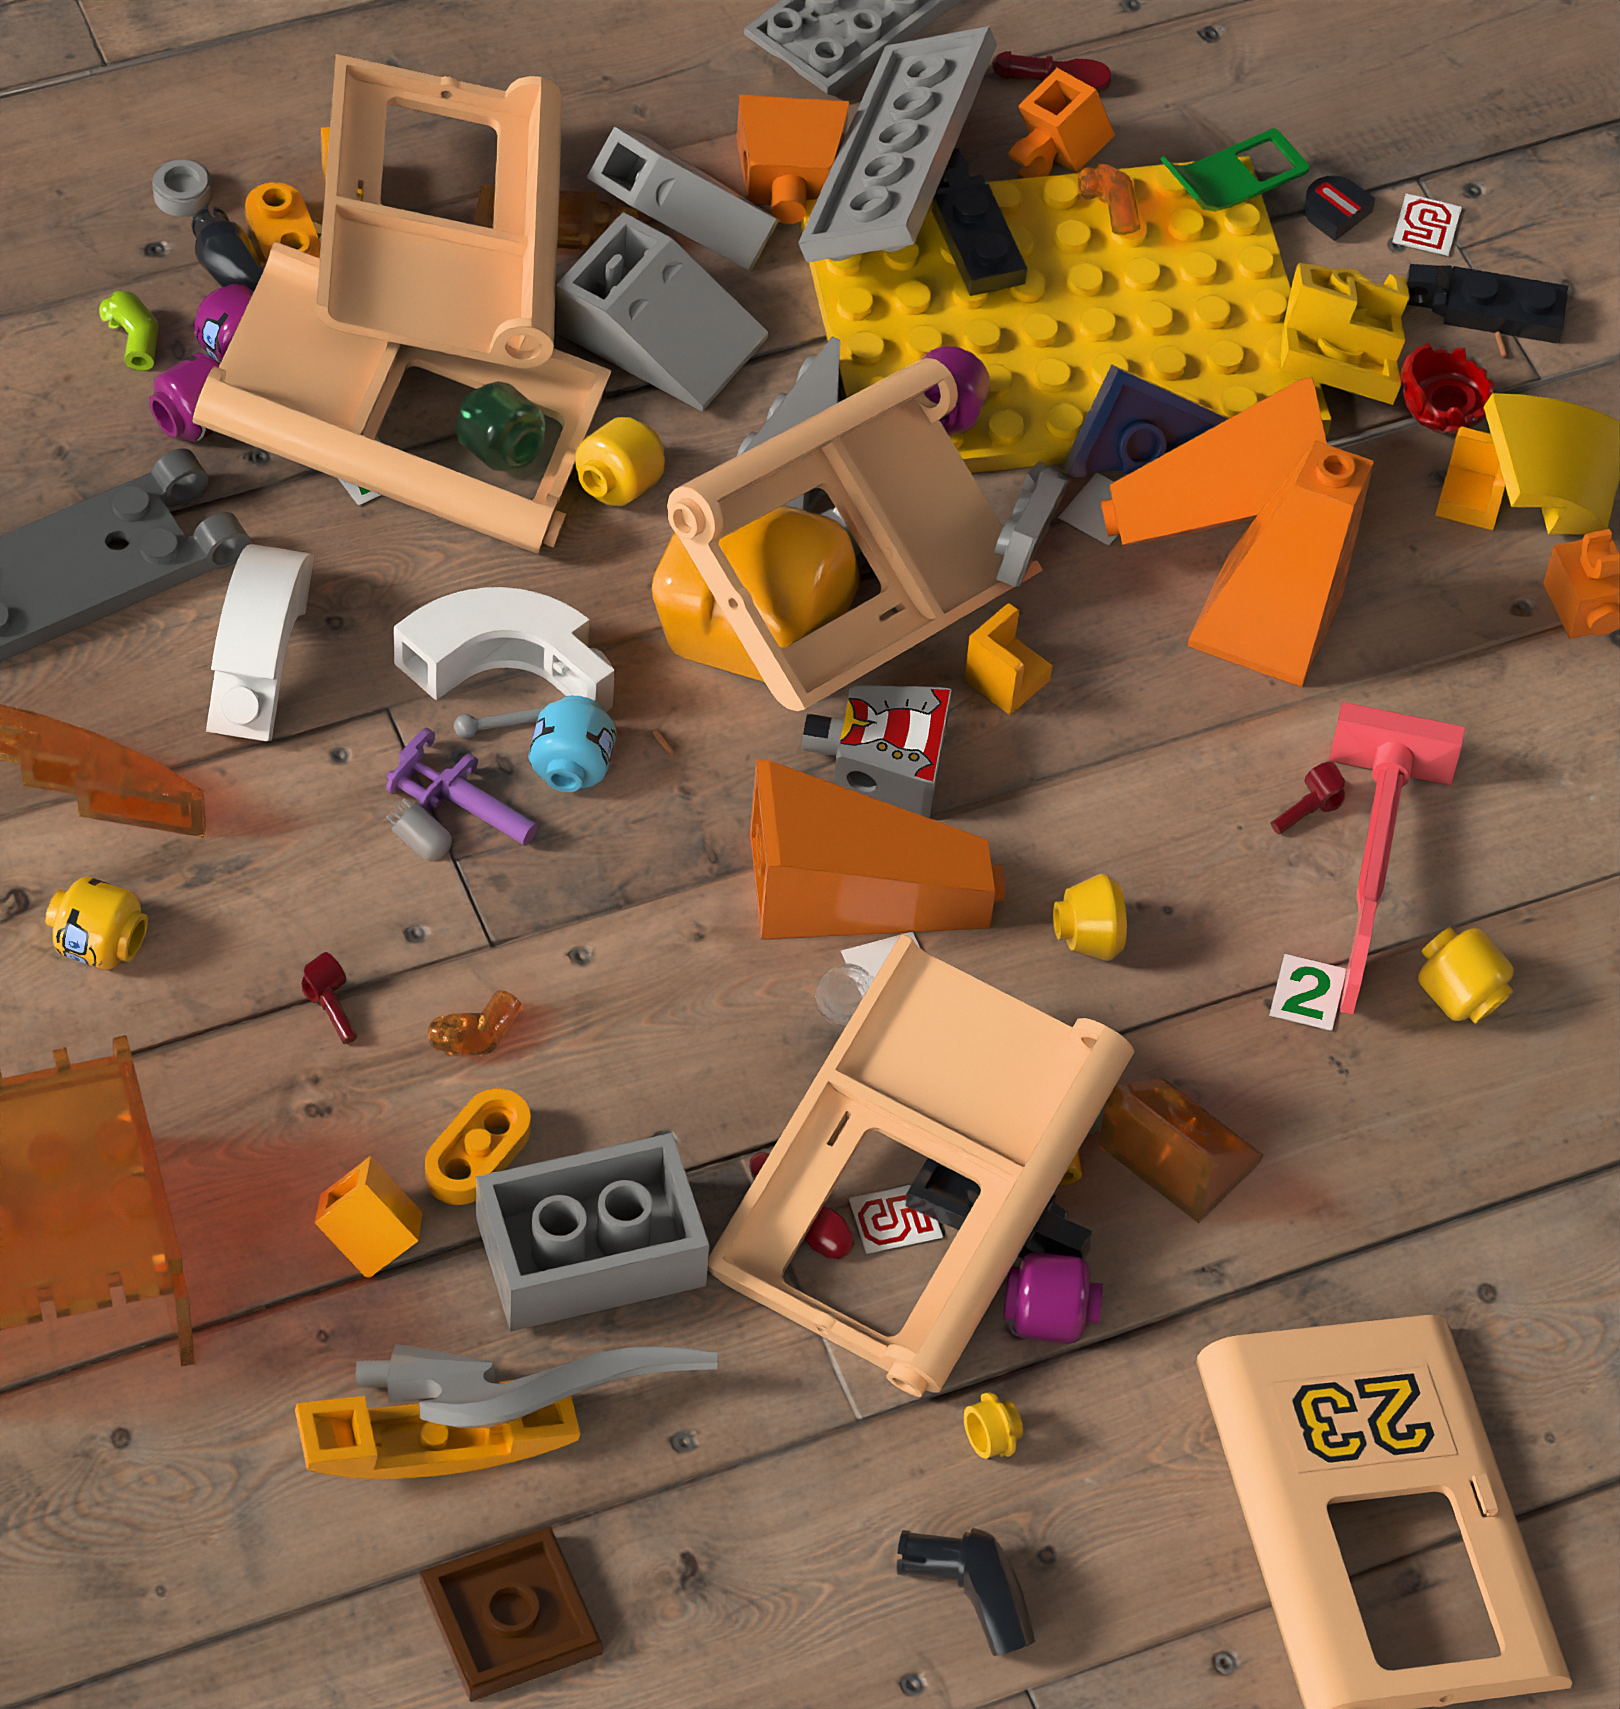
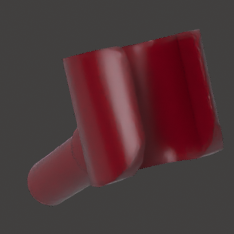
M1334 762L1321 763L1308 772L1304 781L1310 793L1302 797V800L1270 823L1277 834H1282L1306 815L1315 812L1319 808L1321 811L1331 812L1342 806L1345 799V791L1343 789L1345 779Z
M324 952L305 965L304 976L301 982L302 991L310 1001L320 1003L323 1010L328 1014L342 1043L349 1044L357 1039V1034L345 1014L339 998L334 993L336 989L345 984L346 975L338 961L330 953Z

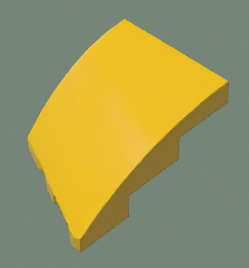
M1299 263L1294 275L1285 316L1280 356L1281 371L1303 378L1313 377V381L1393 405L1401 387L1397 360L1405 343L1401 317L1409 300L1406 277L1398 274H1389L1384 284L1375 283L1356 269H1333L1322 265Z
M1492 393L1484 406L1511 507H1541L1548 534L1585 535L1586 533L1607 529L1620 480V421L1598 410L1567 401L1521 394Z

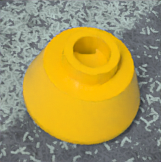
M1103 873L1067 888L1064 894V901H1056L1053 908L1054 930L1057 939H1066L1069 949L1073 952L1103 961H1111L1121 953L1126 943L1127 918L1120 884Z

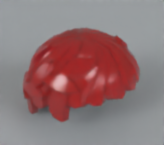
M1427 343L1411 352L1406 357L1402 367L1400 379L1406 406L1411 415L1422 426L1436 433L1457 434L1460 427L1471 429L1486 418L1484 406L1492 393H1495L1494 383L1491 379L1487 378V370L1485 368L1479 367L1474 360H1466L1465 348H1455L1450 354L1445 349L1434 351L1430 343Z

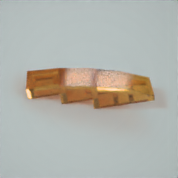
M0 704V761L21 765L23 786L77 795L79 817L204 838L206 813L204 790L152 758L93 731L33 711Z

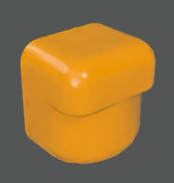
M783 505L725 536L718 543L741 583L750 592L754 605L779 647H787L847 613L859 588L861 577L851 537L839 522L827 516ZM674 532L654 573L651 589L669 647L675 654L684 659L765 682L679 536Z

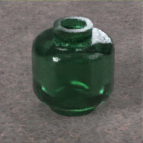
M495 381L472 390L464 397L459 408L455 429L458 440L490 469L504 472L525 467L534 461L544 446L546 423L543 412L514 386L507 382Z

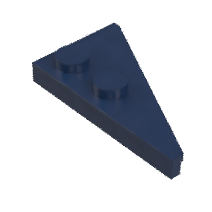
M1111 364L1061 469L1073 477H1086V473L1122 471L1125 474H1130L1230 418Z

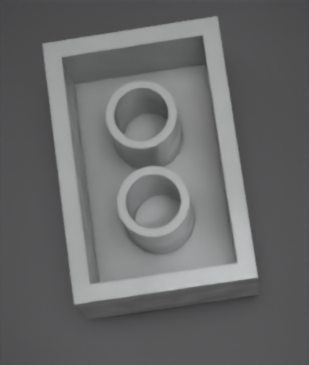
M672 1133L476 1177V1220L510 1332L706 1287L709 1243Z

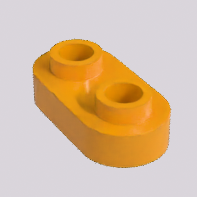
M269 182L257 186L248 194L245 202L246 225L261 261L267 263L275 241L292 248H298L299 251L320 258L321 242L305 202L295 188L284 183Z
M493 1088L476 1094L432 1144L425 1157V1182L428 1190L435 1198L451 1205L472 1203L476 1201V1177L503 1171L525 1147L530 1137L531 1114L526 1101L513 1091ZM494 1126H501L508 1131L495 1135L487 1130ZM454 1172H462L469 1177L455 1180L448 1176Z

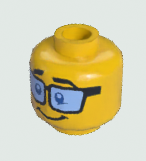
M84 876L75 881L68 891L59 889L54 894L47 909L46 925L53 928V944L59 954L98 969L111 970L122 961L130 962L135 958L146 935L148 916L141 912L140 900L134 892L93 877Z

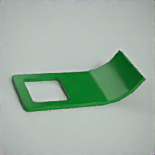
M1276 128L1269 129L1197 162L1186 165L1171 164L1165 156L1160 158L1199 206L1204 210L1214 212L1233 207L1303 176L1309 172L1310 168L1306 160ZM1272 142L1294 168L1260 182L1236 155L1263 143Z

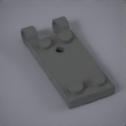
M188 449L173 450L162 456L155 463L150 473L0 536V662L211 570L227 568L237 563L243 549L251 544V539L234 514L220 512L206 518L196 528L193 536L187 538L168 510V507L172 505H183L193 501L203 493L208 485V474L192 451ZM115 541L129 542V545L122 550H112L107 547L109 543Z

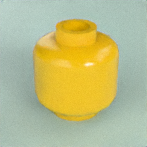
M617 417L607 422L583 439L576 450L575 467L579 481L588 494L606 505L624 506L634 501L657 484L664 473L665 456L660 437L649 425L631 417Z
M1448 927L1421 950L1428 961L1420 969L1418 981L1442 1011L1454 1021L1470 1018L1477 1024L1497 1009L1514 992L1508 985L1514 976L1512 964L1479 928H1470L1457 935L1451 927Z

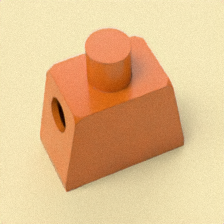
M739 94L737 146L747 199L753 204L771 205V214L779 219L780 223L795 224L803 220V217L806 215V201L818 199L845 139L849 101Z

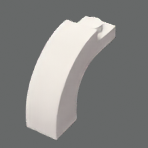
M254 544L247 545L241 552L228 586L215 642L211 670H215L206 732L272 741L287 645L295 620L298 616L306 614L314 554Z
M506 587L469 589L438 598L414 611L394 626V664L436 701L461 682L479 672L495 668H517L533 672L545 678L565 696L590 698L599 703L605 712L613 708L614 669L601 651L596 648H588L589 619L578 610L550 596Z

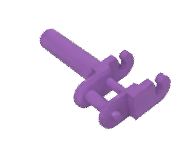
M429 728L422 729L399 753V766L387 774V779H389L386 786L387 792L395 794L401 789L418 799L419 804L427 812L433 807L437 808L441 798L448 802L452 801L524 846L528 845L535 837L538 824L466 781V772L472 774L477 768L478 758L471 754L465 755L452 769L446 768L441 774L420 762L424 753L423 746L425 745L430 748L435 740V732ZM417 771L434 781L427 789L410 779Z

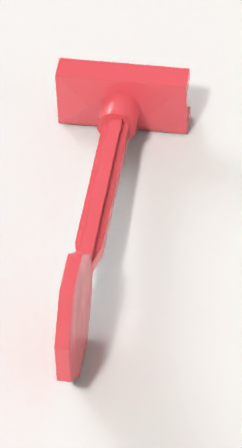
M1347 702L1341 703L1329 761L1372 769L1373 779L1377 782L1356 892L1359 916L1340 1004V1011L1343 1013L1354 1014L1375 912L1384 891L1402 787L1409 782L1410 778L1451 786L1462 747L1464 726Z

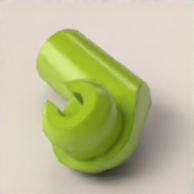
M124 290L115 291L111 297L102 300L99 307L100 317L103 322L110 320L108 327L119 329L123 326L127 331L125 364L136 371L149 370L153 367L160 329L159 322L135 293Z

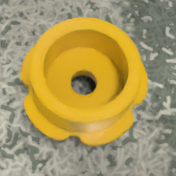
M987 1392L981 1395V1402L965 1408L964 1426L973 1449L981 1458L987 1459L998 1454L1000 1457H1010L1015 1453L1016 1440L1021 1439L1023 1436V1425L1021 1417L1011 1401L999 1402L998 1397L994 1393Z

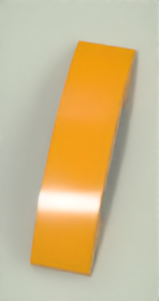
M513 1380L500 1381L499 1384H501V1383H506V1382L513 1381ZM365 1396L296 1403L295 1408L307 1470L348 1478L406 1479L470 1472L535 1457L574 1443L580 1437L572 1396H568L512 1422L490 1428H458L420 1419L419 1404L368 1409Z

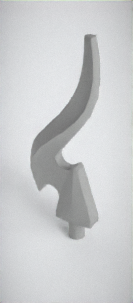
M395 1344L391 1360H357L356 1384L357 1387H387L389 1403L435 1398L419 1403L420 1419L458 1428H490L512 1422L568 1396L605 1382L657 1372L716 1370L719 1366L717 1352L659 1346L628 1347L601 1352L513 1381L496 1384L494 1363L491 1361L410 1345Z

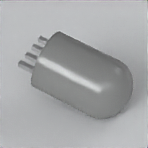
M404 798L402 802L409 809L406 811L398 804L396 807L404 814L401 816L394 809L391 811L399 820L396 822L389 815L386 816L394 825L391 831L424 860L436 861L445 857L452 845V837L449 831L419 803L416 802L414 805H411Z

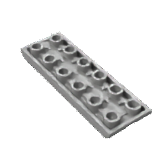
M781 0L744 28V35L770 54L788 63L798 74L826 94L836 96L878 64L885 46L907 42L961 0Z

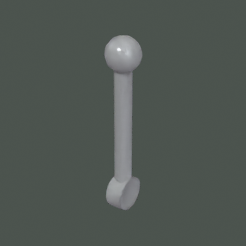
M543 708L476 719L469 714H463L455 720L453 724L454 731L457 736L468 739L473 737L479 730L537 721L539 713Z

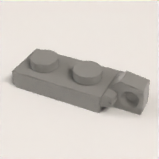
M1038 461L1027 473L1011 518L1006 520L995 546L994 553L1004 556L996 580L1014 587H1020L1049 530L1053 516L1066 492L1071 475L1047 467L1041 461Z

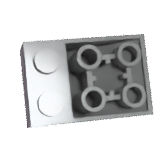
M624 212L556 284L555 333L701 412L707 408L768 338V331L673 238Z

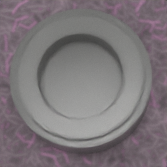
M188 159L172 160L161 165L154 173L152 180L154 201L165 213L180 217L191 216L209 205L212 198L211 176L209 171L200 163Z

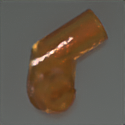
M1098 164L1097 168H1083L1078 174L1079 193L1084 199L1089 200L1099 197L1101 202L1108 204L1112 233L1125 235L1138 231L1140 229V220L1134 183L1126 173L1109 164Z
M498 990L481 1013H452L447 1016L441 1015L436 1017L429 1025L428 1040L430 1045L436 1050L444 1051L446 1054L453 1056H483L490 1054L523 1010V1006L513 994Z

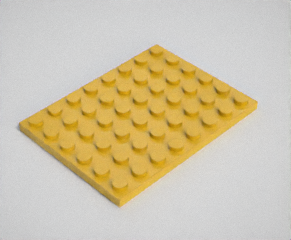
M1250 156L1238 157L1256 178ZM1193 162L1174 163V164H1176V165H1181V166H1182V165H1186V164L1193 163ZM1164 164L985 182L989 184L1028 268L1024 285L970 296L932 213L933 200L914 244L893 252L877 250L859 253L841 261L824 259L809 262L827 340L829 341L832 336L840 340L838 385L842 400L915 363L935 348L943 346L959 347L973 353L984 363L990 376V392L976 424L965 433L949 436L970 473L1033 467L1038 461L1044 462V465L1064 463L1111 364L1229 418L1300 379H1305L1281 371L1282 334L1291 288L1262 194L1227 209L1216 212L1204 210ZM817 199L806 201V215L799 222L802 233ZM1313 381L1325 435H1328L1331 416L1321 384Z

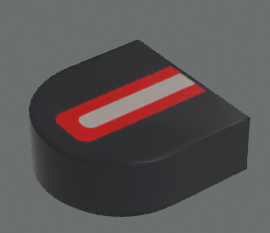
M1324 176L1316 179L1309 185L1304 203V214L1312 225L1336 241L1373 212L1375 198L1349 179L1340 176Z

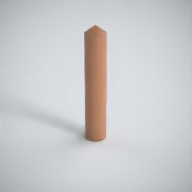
M1496 332L1495 337L1501 356L1506 358L1508 355L1501 333Z
M654 729L652 734L668 755H673L674 751L659 731Z

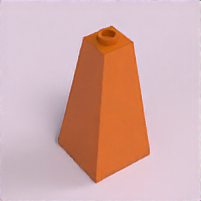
M1313 377L1300 379L1110 484L1112 499L1100 501L1108 537L1120 534L1124 548L1253 521L1314 441L1327 444Z
M1315 440L1229 551L1191 632L1187 647L1302 688L1343 597L1374 461Z
M756 760L750 841L761 940L908 933L912 931L990 929L994 903L1004 902L1005 885L1002 865H992L988 839L771 760Z

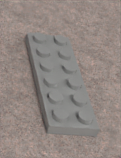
M989 26L885 46L798 242L806 262L824 259L841 261L855 254L877 250L893 252L915 243L997 44Z

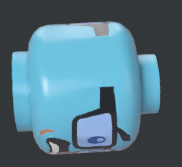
M567 696L559 701L548 704L540 711L528 753L531 768L550 787L558 791L575 792L582 788H590L604 780L609 769L617 736L614 721L599 703L587 697Z

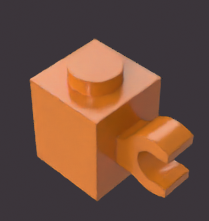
M1056 68L1018 105L1030 134L1016 142L1008 155L1012 160L1024 166L1017 173L1020 179L1048 176L1052 169L1053 161L1077 173L1115 136L1097 90Z
M1605 529L1586 533L1583 540L1554 545L1543 584L1569 639L1591 634L1602 636L1619 629L1620 553L1612 539L1611 530Z

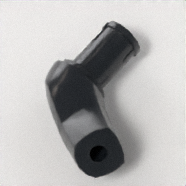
M208 207L197 211L192 219L191 227L193 234L197 238L195 253L200 264L221 287L238 284L245 285L255 291L267 263L261 261L244 229L237 223L229 221L225 212L218 207H213L215 217H212Z
M972 1528L971 1532H965L963 1538L911 1533L909 1530H902L897 1554H902V1559L897 1560V1574L958 1580V1586L964 1588L965 1594L975 1608L993 1656H1000L1036 1642L1018 1578L1008 1557L993 1535L977 1528Z

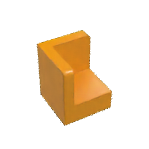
M1466 427L1458 429L1435 516L1494 531L1506 486L1491 434Z
M1007 603L970 635L964 681L1008 715L1014 713L1051 680L1053 665L1016 638L1019 609L1011 603Z
M370 1156L320 1194L314 1223L365 1277H372L419 1241L423 1214L419 1207Z

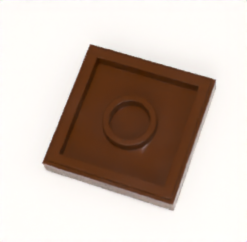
M551 1526L420 1572L421 1587L470 1702L602 1655V1641Z

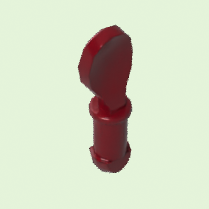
M1005 51L996 55L992 60V70L1005 79L1017 77L1044 81L1056 68H1059L1095 88L1098 93L1108 88L1112 81L1110 68L1103 62L1091 59L1076 58L1069 61H1053L1052 56L1041 58L1015 55L1011 51Z
M758 1152L750 1159L749 1169L754 1180L770 1153ZM822 1207L804 1238L814 1251L826 1258L841 1259L847 1256L855 1245L853 1231L845 1219L836 1211L827 1207Z

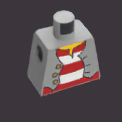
M856 685L849 690L844 719L807 713L801 751L836 756L834 784L930 818L946 734L952 689L944 687Z

